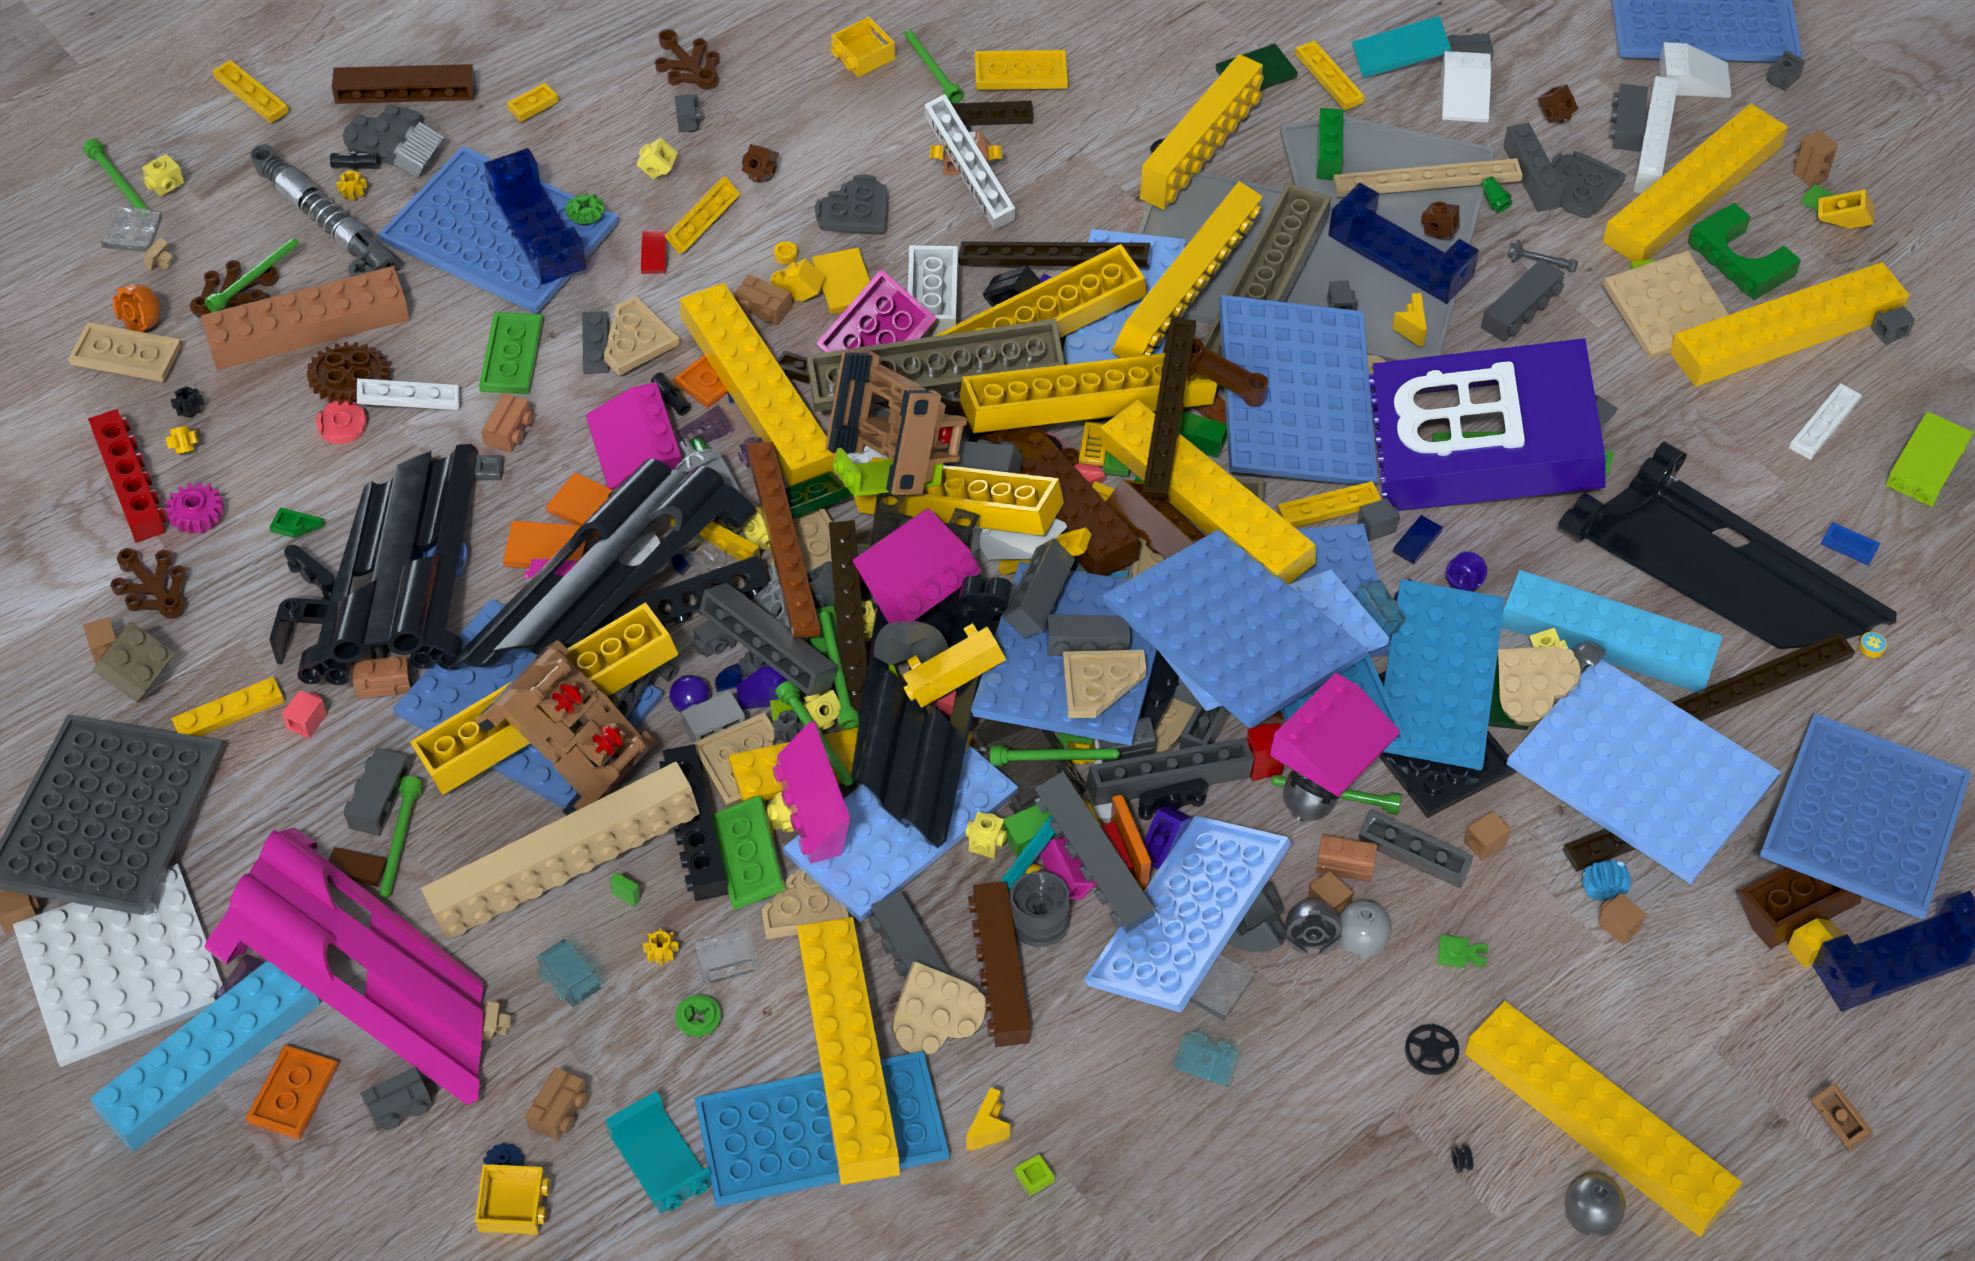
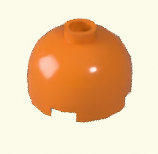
M132 284L117 289L118 293L112 299L113 309L117 320L122 319L128 326L125 329L146 332L159 321L161 302L159 297L149 287L141 284Z

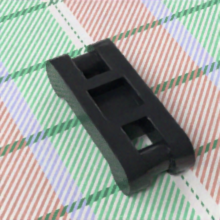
M297 545L287 546L284 554L288 560L289 570L294 573L300 572L306 582L309 584L314 583L322 590L323 597H331L335 584L334 575Z
M1198 778L1144 792L1139 797L1138 816L1142 820H1150L1156 814L1157 809L1167 805L1176 810L1190 804L1195 807H1201L1206 801L1207 782Z

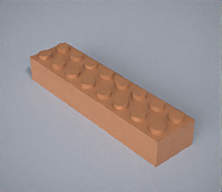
M394 266L201 315L216 370L410 320L406 300Z

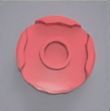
M338 401L327 404L325 406L326 409L322 412L320 410L317 414L316 425L319 435L324 440L333 444L352 442L362 436L367 428L368 421L365 411L361 406H357L355 402L349 405L348 401H344L339 405Z

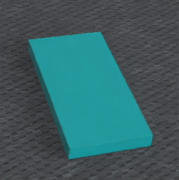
M1440 15L1352 41L1362 78L1444 55L1445 51L1451 52Z

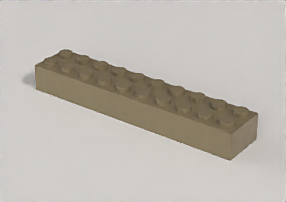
M1286 182L1227 295L1285 302L1329 217L1331 197ZM1219 310L1203 340L1205 348L1222 356Z
M1056 319L807 355V369L815 412L831 410L833 407L842 351H872L880 356L878 364L920 384L921 388H925L927 391L935 390L938 393L961 390L962 377L1064 365ZM872 392L870 404L889 401Z

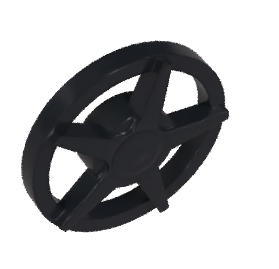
M1426 1024L1415 1028L1408 1035L1405 1043V1055L1409 1063L1416 1070L1428 1075H1440L1451 1070L1457 1063L1459 1044L1455 1036L1446 1028L1435 1024ZM1431 1031L1430 1037L1425 1040L1415 1038L1421 1032ZM1436 1032L1443 1034L1451 1042H1441L1436 1038ZM1410 1042L1420 1047L1421 1056L1417 1061L1410 1052ZM1454 1048V1058L1447 1065L1443 1058L1444 1050ZM1425 1060L1429 1062L1437 1061L1442 1067L1428 1068L1422 1066L1421 1063Z

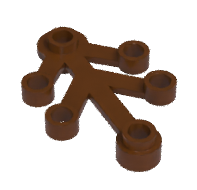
M665 29L659 33L660 46L665 50H671L681 61L659 57L655 60L656 71L663 73L670 68L689 70L694 73H680L678 70H672L668 73L669 84L675 86L679 85L682 81L693 82L700 88L709 89L718 83V76L714 71L715 66L720 63L718 52L709 51L706 53L705 68L699 66L702 53L707 50L706 40L697 38L693 41V52L690 57L677 43V34L674 30Z
M231 260L226 263L227 275L219 293H222L234 284L237 276L241 274L242 269L239 261ZM270 267L229 299L230 302L226 305V309L242 305L241 302L251 303L265 299L264 293L260 289L252 290L250 293H244L243 291L259 283L263 286L276 284L279 279L276 268ZM212 270L204 274L206 284L202 294L194 298L190 303L191 312L198 318H201V315L212 313L207 308L205 299L213 294L215 286L220 283L219 274L216 271Z
M130 548L122 549L117 556L120 569L125 572L132 571L143 584L127 583L124 578L118 577L110 583L113 593L115 595L129 594L125 598V603L130 611H137L139 609L159 610L160 614L168 619H175L181 616L185 608L184 600L180 596L182 584L187 579L185 568L181 565H176L170 569L169 573L172 584L169 593H167L163 586L168 567L173 562L168 550H160L156 553L157 568L153 578L140 564V559L135 550ZM139 594L154 595L158 600L141 599Z

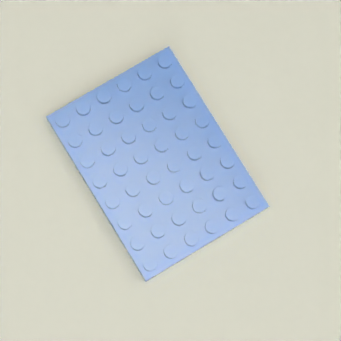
M1602 659L1596 666L1590 665L1583 672L1579 685H1576L1575 689L1569 692L1567 697L1561 698L1553 706L1548 715L1538 723L1508 757L1506 763L1691 885L1781 774V771Z

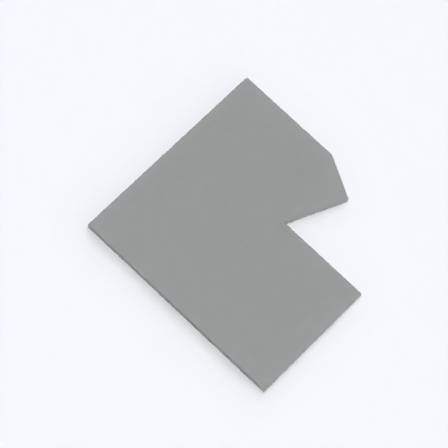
M1343 116V160L1341 174L1493 161L1496 148ZM1318 120L1280 125V135L1293 185L1331 197L1329 217L1285 302L1329 307L1327 302L1329 282L1349 281L1350 289L1355 291V298H1358L1357 311H1363L1367 355H1378L1387 362L1441 355L1483 199V187L1481 185L1337 197L1333 179L1316 178ZM1200 171L1197 175H1193L1188 186L1185 189L1182 188L1176 200L1170 203L1164 210L1148 203L1137 234L1186 239L1187 246L1238 181L1263 196L1259 203V206L1262 208L1257 217L1251 219L1254 224L1246 235L1244 233L1241 234L1243 238L1236 248H1230L1232 252L1225 262L1220 261L1221 266L1214 276L1209 275L1210 280L1203 290H1197L1199 291L1198 296L1192 304H1186L1188 308L1181 318L1212 325L1219 312V299L1221 295L1229 293L1283 188ZM1443 201L1446 204L1459 205L1460 228L1453 237L1436 238L1433 235L1425 234L1421 217L1423 211H1426L1432 202ZM1412 293L1422 294L1427 327L1424 346L1416 345L1392 328L1394 313L1405 312L1406 303H1410Z

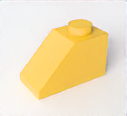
M1866 189L1819 198L1818 219L1848 229L1874 225V204Z
M1816 918L1794 930L1787 948L1805 969L1847 946L1850 941L1832 920Z

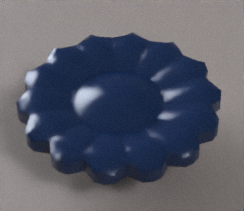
M501 1143L500 1146L494 1145L492 1150L487 1151V1156L484 1157L483 1162L487 1165L524 1166V1155L521 1154L520 1148H515L514 1144L507 1145L506 1143Z

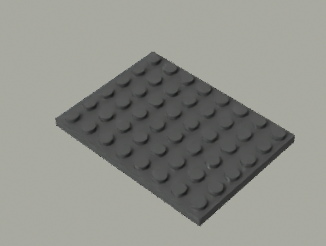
M68 714L0 840V890L144 915L224 750L223 741Z

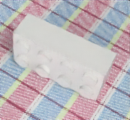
M909 245L908 293L937 318L921 338L932 337L956 325L958 246Z

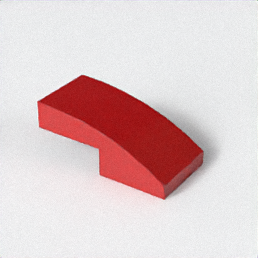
M666 230L642 231L641 274H666L667 239L664 236L667 233Z

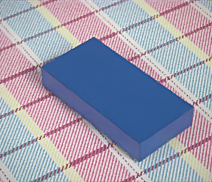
M1832 522L1821 545L1869 566L1880 543Z

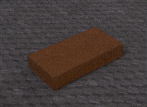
M334 847L328 860L353 881L376 887L379 886L387 865V859L337 847Z

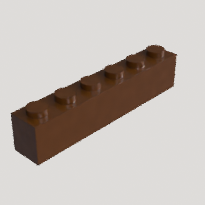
M473 64L334 67L332 92L335 104L474 100L476 80Z
M1007 882L973 885V896H968L969 912L975 913L976 920L972 921L973 937H979L980 944L975 945L977 962H982L983 969L979 970L981 987L986 986L987 994H983L986 1000L985 1012L990 1011L991 1019L987 1020L988 1037H994L995 1047L1029 1044L1030 1026Z

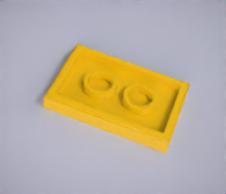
M853 248L812 257L813 266L825 276L821 290L830 315L844 312L870 282L859 249Z

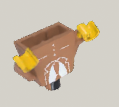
M964 125L987 163L988 160L1003 159L1002 146H992L989 141L984 140L983 133L973 132L971 126ZM941 144L931 145L929 159H944V175H960L946 153L944 146Z

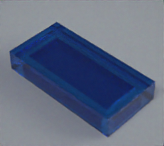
M1421 515L1394 546L1393 553L1415 565L1442 533L1443 527Z

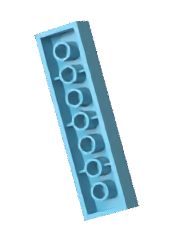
M1519 570L1504 607L1501 628L1526 636L1555 627L1560 641L1565 640L1570 650L1581 642L1590 641L1606 649L1602 660L1607 663L1695 692L1706 687L1723 638L1721 635Z
M266 961L93 1095L90 1100L98 1116L134 1152L319 1006V999L278 967Z

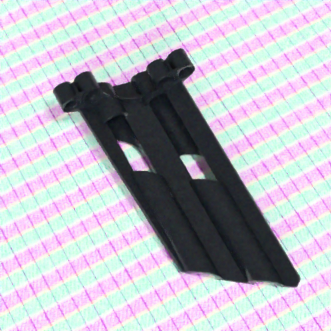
M472 444L456 445L455 450L450 455L441 459L433 458L431 455L432 451L413 457L396 466L394 477L391 480L382 484L370 481L364 486L318 642L302 652L297 673L298 679L301 682L317 684L321 681V678H325L330 684L344 685L349 680L352 662L362 657L365 647L388 644L389 649L395 654H411L410 663L419 669H428L434 662H437L445 670H455L460 666L458 665L453 668L450 662L463 650L464 642L459 636L446 630V624L478 450ZM437 543L435 556L410 562L412 549L423 550ZM374 571L372 582L350 594L353 577H361Z
M645 460L631 475L625 477L610 492L608 499L450 662L453 668L463 663L472 667H487L499 662L509 650L529 648L532 653L539 655L545 647L557 640L566 648L571 647L586 637L712 521L721 524L725 529L729 527L742 531L756 516L757 510L755 506L735 488L725 484L722 476L710 467L698 466L691 472L671 470L667 464L660 460ZM670 514L674 517L673 530L640 565L628 566L620 563L618 559L659 516ZM595 530L600 533L601 539L565 576L554 574Z
M967 576L963 579L960 588L914 621H920L938 629L944 636L949 649L968 638L963 628L972 623L978 632L986 627L991 630L993 617L1005 612L1008 608L1012 584L1009 580L1002 577L991 578L989 583H986L980 577ZM877 604L851 778L857 784L860 783L867 787L876 797L878 805L904 827L908 828V824L912 825L922 834L927 843L939 848L947 840L973 716L971 708L981 675L954 689L956 696L950 722L940 711L934 708L935 701L921 708L916 699L910 700L903 688V684L891 672L885 669L886 663L874 657L877 635L885 625L889 624Z

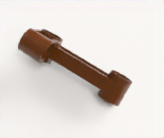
M1194 338L1188 378L1198 372L1243 397L1247 405L1257 407L1265 402L1268 388V379L1265 375L1247 371L1205 348L1201 340Z

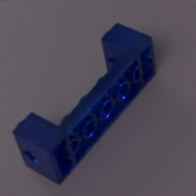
M526 148L484 162L488 190L541 285L587 269L583 241L574 226L566 229L540 183L538 164L530 149Z
M1359 182L1332 209L1328 236L1447 304L1474 277L1479 249L1458 239L1446 252L1441 251L1376 214L1379 193Z
M1967 891L1947 898L1937 917L1858 945H1854L1848 934L1823 942L1812 966L1842 1012L1975 964V897L1971 891Z

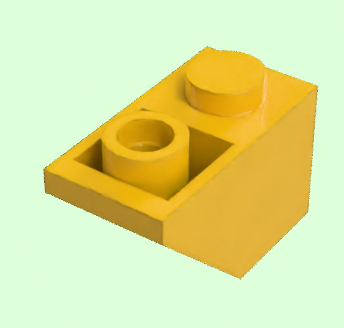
M805 258L797 263H791L781 271H775L769 281L775 286L790 291L792 293V300L803 302L819 293L825 276Z

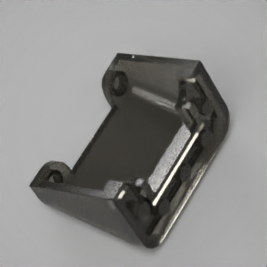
M987 719L970 731L973 732L972 738L974 742L971 743L973 748L981 756L985 755L989 759L992 745H1004L1009 747L1010 750L1064 749L1054 731ZM1072 760L1010 761L1005 766H994L1018 786V793L1010 797L1012 802L1009 804V807L1014 814L1035 806L1034 799L1037 798L1035 788L1063 771L1079 796L1088 791L1086 782Z

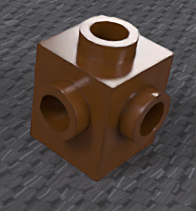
M1567 84L1552 87L1537 98L1548 123L1555 121L1559 123L1566 122L1572 118L1571 114L1579 109Z
M750 144L748 152L745 153L742 159V172L748 173V178L754 181L762 182V179L771 180L778 168L776 162L779 153L760 145Z
M1443 201L1432 202L1426 211H1423L1421 217L1425 234L1433 235L1436 238L1453 237L1460 228L1459 205L1446 204Z

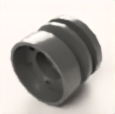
M1036 871L1022 875L1014 882L1010 891L1011 913L1016 938L1024 944L1033 947H1047L1058 943L1066 935L1069 928L1068 887L1061 878L1049 872Z

